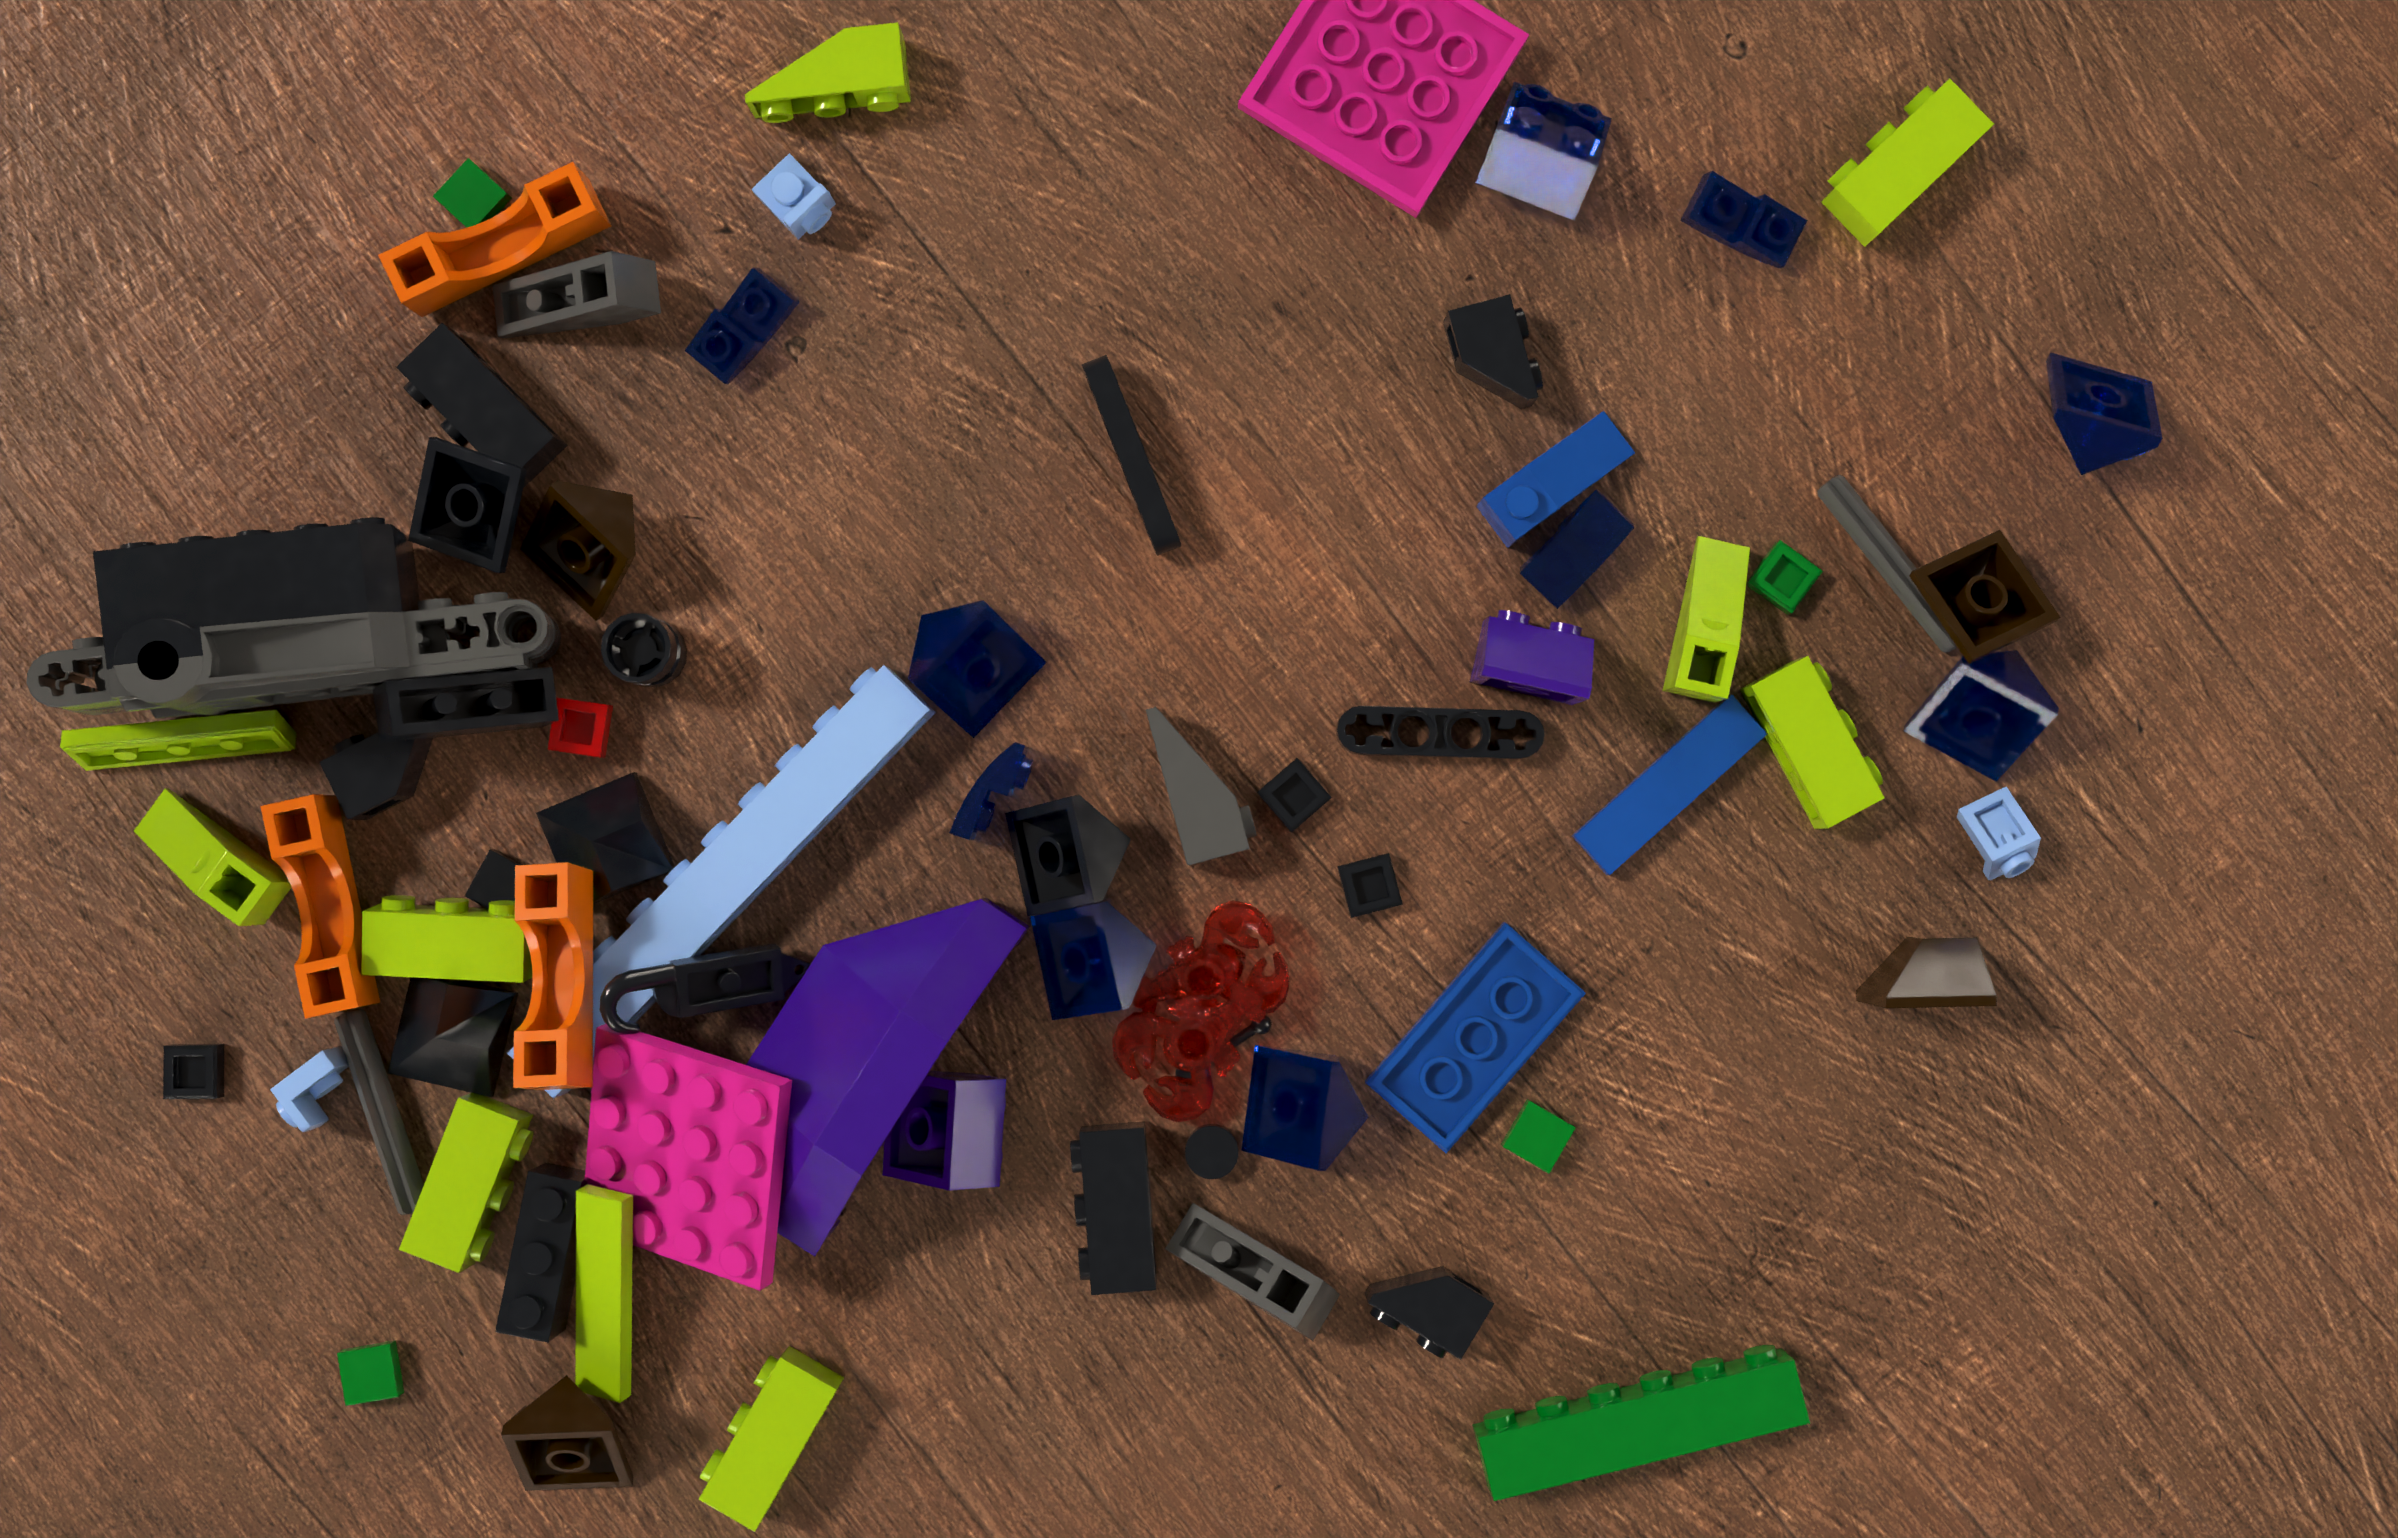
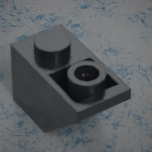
M1511 295L1448 311L1443 325L1456 372L1520 409L1531 407L1539 397L1537 390L1543 389L1542 375L1537 360L1535 358L1528 360L1523 342L1524 339L1529 337L1526 317L1521 307L1514 309Z
M378 733L366 739L363 734H359L334 745L333 750L335 754L319 763L347 819L368 820L413 797L433 738L379 743Z
M1444 1266L1371 1283L1365 1291L1367 1302L1373 1306L1370 1311L1373 1317L1394 1330H1398L1401 1324L1419 1334L1416 1342L1440 1358H1444L1446 1353L1449 1352L1461 1360L1494 1306V1302L1488 1293Z

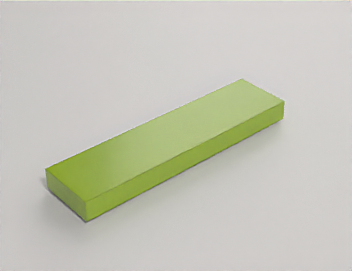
M277 710L62 730L60 748L84 770L88 771L291 751L295 749L296 732Z
M587 1184L576 1190L575 1384L585 1394L621 1403L631 1396L633 1195Z

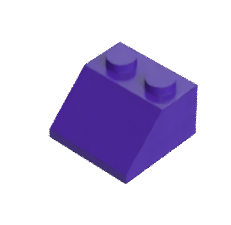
M1499 610L1497 618L1489 616L1483 621L1470 683L1574 705L1590 698L1594 639L1582 637L1581 627L1562 622H1551L1549 629L1528 625L1530 616L1506 610Z
M929 1071L884 1141L882 1175L949 1191L1000 1187L1003 1159L1004 1111L1006 1107V1079L974 1073Z

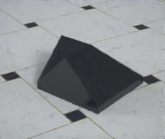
M429 437L408 541L499 574L505 573L527 469L437 437Z
M636 772L536 813L556 863L568 862L593 870V904L667 874L675 867Z
M1074 795L1005 813L1027 916L1092 904L1108 899V888L1131 839L1082 796Z
M410 977L388 1073L493 1097L518 993L466 980Z

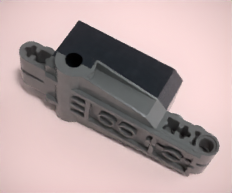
M370 517L350 521V524L344 525L304 524L295 526L293 530L288 531L247 530L238 532L236 536L232 537L191 536L180 538L176 543L156 545L153 542H135L120 545V549L93 551L103 637L72 640L73 649L42 654L32 662L27 672L26 683L30 694L38 702L48 707L84 715H102L150 709L155 718L158 719L186 715L206 717L237 714L246 708L373 694L375 687L390 680L538 668V663L548 661L556 654L561 643V633L558 624L538 605L528 600L508 598L507 592L477 594L474 596L475 604L452 605V599L449 598L420 601L413 542L408 541L409 537L394 525L385 524L384 518ZM536 622L537 631L534 637L528 642L519 643L517 638L520 628L525 623ZM474 629L480 632L479 637L473 638ZM447 632L455 634V636L462 640H470V648L457 640H450ZM86 677L93 679L97 688L81 684L84 683Z

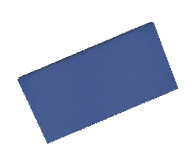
M1503 922L1370 1074L1365 1083L1442 1151L1447 1153L1586 992L1513 928Z

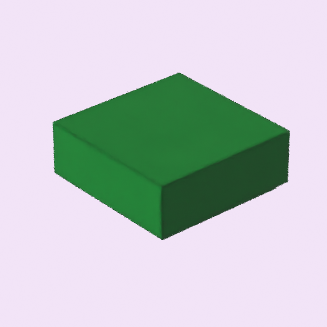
M469 158L433 195L466 228L496 216L512 199L510 195Z
M1779 540L1769 550L1746 582V585L1783 613L1790 615L1823 571Z
M1527 1099L1503 1139L1501 1146L1549 1174L1576 1127Z
M396 1340L347 1348L337 1353L345 1406L396 1398L404 1393Z

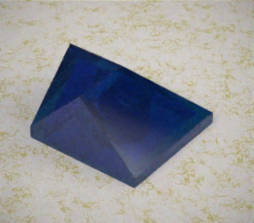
M2050 352L2046 360L2053 418L2081 475L2121 460L2128 461L2159 446L2163 437L2152 381Z
M982 600L921 615L908 679L974 738L1047 662Z
M2017 650L1991 653L1971 664H1968L1964 656H1962L1907 721L1903 731L1997 782L2058 715L2059 708Z
M1111 899L1030 917L1052 1020L1130 1008L1157 944L1112 906Z
M1255 1045L1241 1151L1317 1171H1326L1369 1118L1337 1055Z

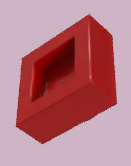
M556 697L559 721L551 724L547 750L605 758L613 706Z

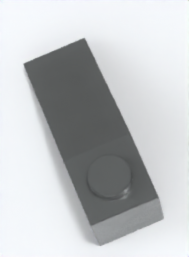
M614 251L492 285L498 337L501 338L618 325L661 314L656 262Z
M1156 707L1146 709L1187 866L1250 849L1247 838L1257 836L1249 805L1238 807L1235 795Z
M1194 1203L1190 1206L1165 1248L1173 1255L1314 1341L1340 1296L1334 1288L1321 1278Z

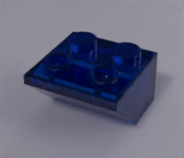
M1514 81L1475 183L1575 221L1598 168L1612 118L1604 116L1599 109L1590 104H1573L1554 97L1548 89L1540 85H1523Z

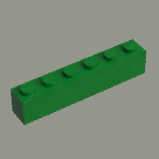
M1759 1345L1746 1349L1743 1352V1358L1724 1362L1719 1357L1706 1358L1694 1362L1691 1365V1371L1671 1375V1372L1668 1370H1659L1639 1377L1640 1383L1622 1388H1619L1617 1383L1601 1384L1588 1389V1396L1567 1401L1565 1396L1548 1397L1536 1402V1409L1515 1414L1514 1409H1500L1489 1412L1483 1416L1484 1422L1472 1424L1487 1487L1493 1500L1498 1501L1810 1424L1795 1360L1782 1348L1776 1349L1774 1345Z

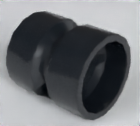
M630 613L618 617L608 626L602 637L601 654L604 664L618 678L641 686L660 687L669 684L680 675L686 664L687 648L683 636L674 626L648 614Z

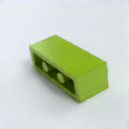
M1950 78L1936 92L1927 85L1903 108L1909 117L1898 128L1889 121L1865 144L1872 152L1859 165L1850 158L1828 180L1834 189L1821 203L1864 247L1877 237L1994 125Z
M1809 656L1793 660L1739 689L1757 723L1767 733L1765 738L1814 829H1828L1885 798L1879 788L1883 784L1880 771L1870 757L1866 756L1863 758L1853 740L1858 736L1856 727L1850 716L1843 709L1837 710L1828 693L1832 690L1831 681L1824 668L1818 662L1812 664Z
M390 895L382 897V903L362 911L361 975L524 983L532 977V963L528 943L523 931L515 922V901L489 902V909L469 907V900L464 898L436 899L434 906L415 905L414 896Z
M475 1093L458 1097L399 1247L400 1251L457 1273L471 1267L476 1261L482 1262L485 1259L494 1240L495 1233L489 1230L495 1212H501L505 1208L513 1191L514 1182L508 1180L515 1161L520 1162L523 1160L533 1139V1131L528 1130L533 1114Z
M791 1346L785 1350L779 1359L770 1355L754 1381L756 1386L762 1388L752 1406L743 1402L726 1430L735 1435L725 1453L719 1449L714 1451L699 1477L707 1482L699 1500L755 1532L844 1377Z

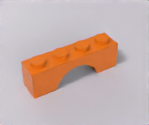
M571 162L525 184L522 194L510 207L484 222L451 232H425L378 256L401 304L419 316L424 317L593 236L612 225L589 178L574 162Z
M312 794L260 806L271 859L280 866L288 878L299 909L302 943L294 969L305 1019L381 1003L375 976L361 975L362 912L336 795Z
M568 862L516 865L515 922L523 931L530 951L532 994L527 1015L523 1023L514 1031L513 1088L533 1090L593 1088V870Z

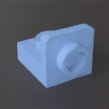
M790 153L751 189L758 199L798 240L806 232L813 234L821 229L832 215L830 209L836 205L830 192L821 183L819 184Z
M2007 786L1958 809V821L1985 860L1983 873L1988 880H1993L2003 874L2006 878L2015 877L2028 870L2034 864L2041 837Z
M342 1046L322 1050L270 1089L278 1100L276 1108L279 1114L290 1126L298 1127L300 1131L306 1132L322 1126L329 1120L316 1102V1099L323 1097L343 1082L339 1074L348 1068L349 1065Z

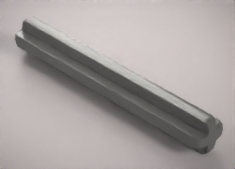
M1842 475L1831 478L1817 491L1820 499L1938 648L1945 653L1956 649L1957 646L1909 577L1910 573L1917 569L1846 478Z
M363 1009L352 1010L337 1016L334 1024L397 1211L400 1215L411 1214L414 1212L424 1183L367 1014Z

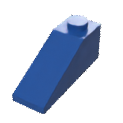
M1603 411L1484 496L1476 507L1505 546L1509 548L1634 455L1635 452Z

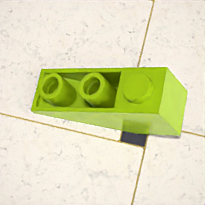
M899 23L844 28L746 93L745 102L755 118H762L763 121L768 123H783L794 118L793 114L814 112L816 116L829 118L845 114L848 108L867 107L868 110L873 112H887L897 109L899 107L898 103L911 102L905 39Z
M1697 536L1662 691L1713 703L1728 699L1740 647L1750 547Z
M169 788L163 790L134 830L145 844L196 896L239 927L265 924L292 888L284 872Z

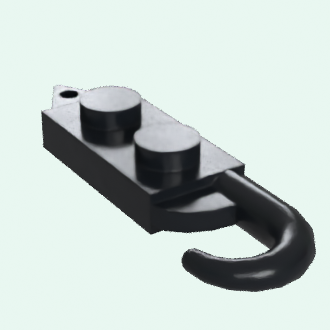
M775 943L671 960L669 964L628 970L616 975L606 984L600 996L599 1010L603 1021L612 1030L622 1034H635L640 1031L639 1024L625 1022L618 1016L616 1010L619 999L626 993L652 989L654 998L663 1011L670 1016L684 1018L785 1000L784 992L802 979L811 963L782 952L781 948ZM800 965V969L795 972V967Z

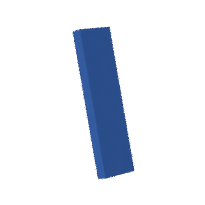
M1729 695L1728 699L1722 700L1571 836L1606 875H1611L1762 740L1767 733L1733 695Z

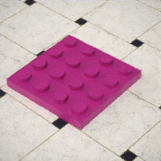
M1302 0L1238 101V109L1417 218L1526 44L1529 34L1474 0Z
M607 1024L596 1028L585 1177L589 1178V1185L633 1195L634 1246L759 1291L773 1283L792 1080L644 1032L622 1034L612 1030Z

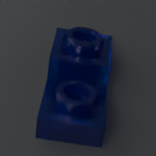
M1710 171L1702 176L1680 221L1738 252L1771 266L1783 268L1808 220L1766 194L1754 197L1714 171Z
M753 267L724 308L713 310L687 346L685 352L724 384H729L767 344L800 301L763 270Z
M1596 489L1558 525V531L1520 567V574L1558 609L1615 551L1634 529V524Z
M1015 742L986 768L963 801L949 832L950 834L967 840H975L977 831L986 834L996 808V803L988 801L991 791L1012 797L1015 788L1024 790L1034 763V760L1026 758L1029 747Z

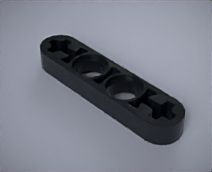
M1107 355L1081 364L1156 555L1158 556L1181 547L1176 528Z
M1357 706L1344 712L1336 726L1337 740L1342 748L1349 753L1358 755L1521 759L1535 754L1542 746L1545 736L1540 720L1532 713L1521 710ZM1358 715L1365 716L1366 725L1383 726L1384 722L1381 715H1391L1392 720L1388 734L1392 747H1381L1384 736L1377 735L1366 737L1364 745H1355V737L1346 735L1345 727L1346 725L1354 724ZM1407 717L1420 718L1427 726V739L1419 747L1406 746L1399 738V725ZM1468 718L1478 724L1481 736L1479 742L1473 748H1460L1452 740L1451 730L1457 720ZM1488 718H1496L1498 720L1495 730L1512 729L1515 727L1516 720L1523 721V728L1527 731H1532L1533 738L1523 743L1522 750H1516L1514 741L1510 739H1496L1494 741L1497 751L1488 750L1487 747L1491 738Z

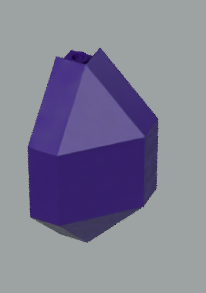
M983 898L822 946L746 1064L747 1066L792 1080L777 1233L814 1257L817 1255L826 1239L840 1223L838 1218L867 1167L951 1037L1012 949L1020 943L1028 931L1029 925L989 899Z

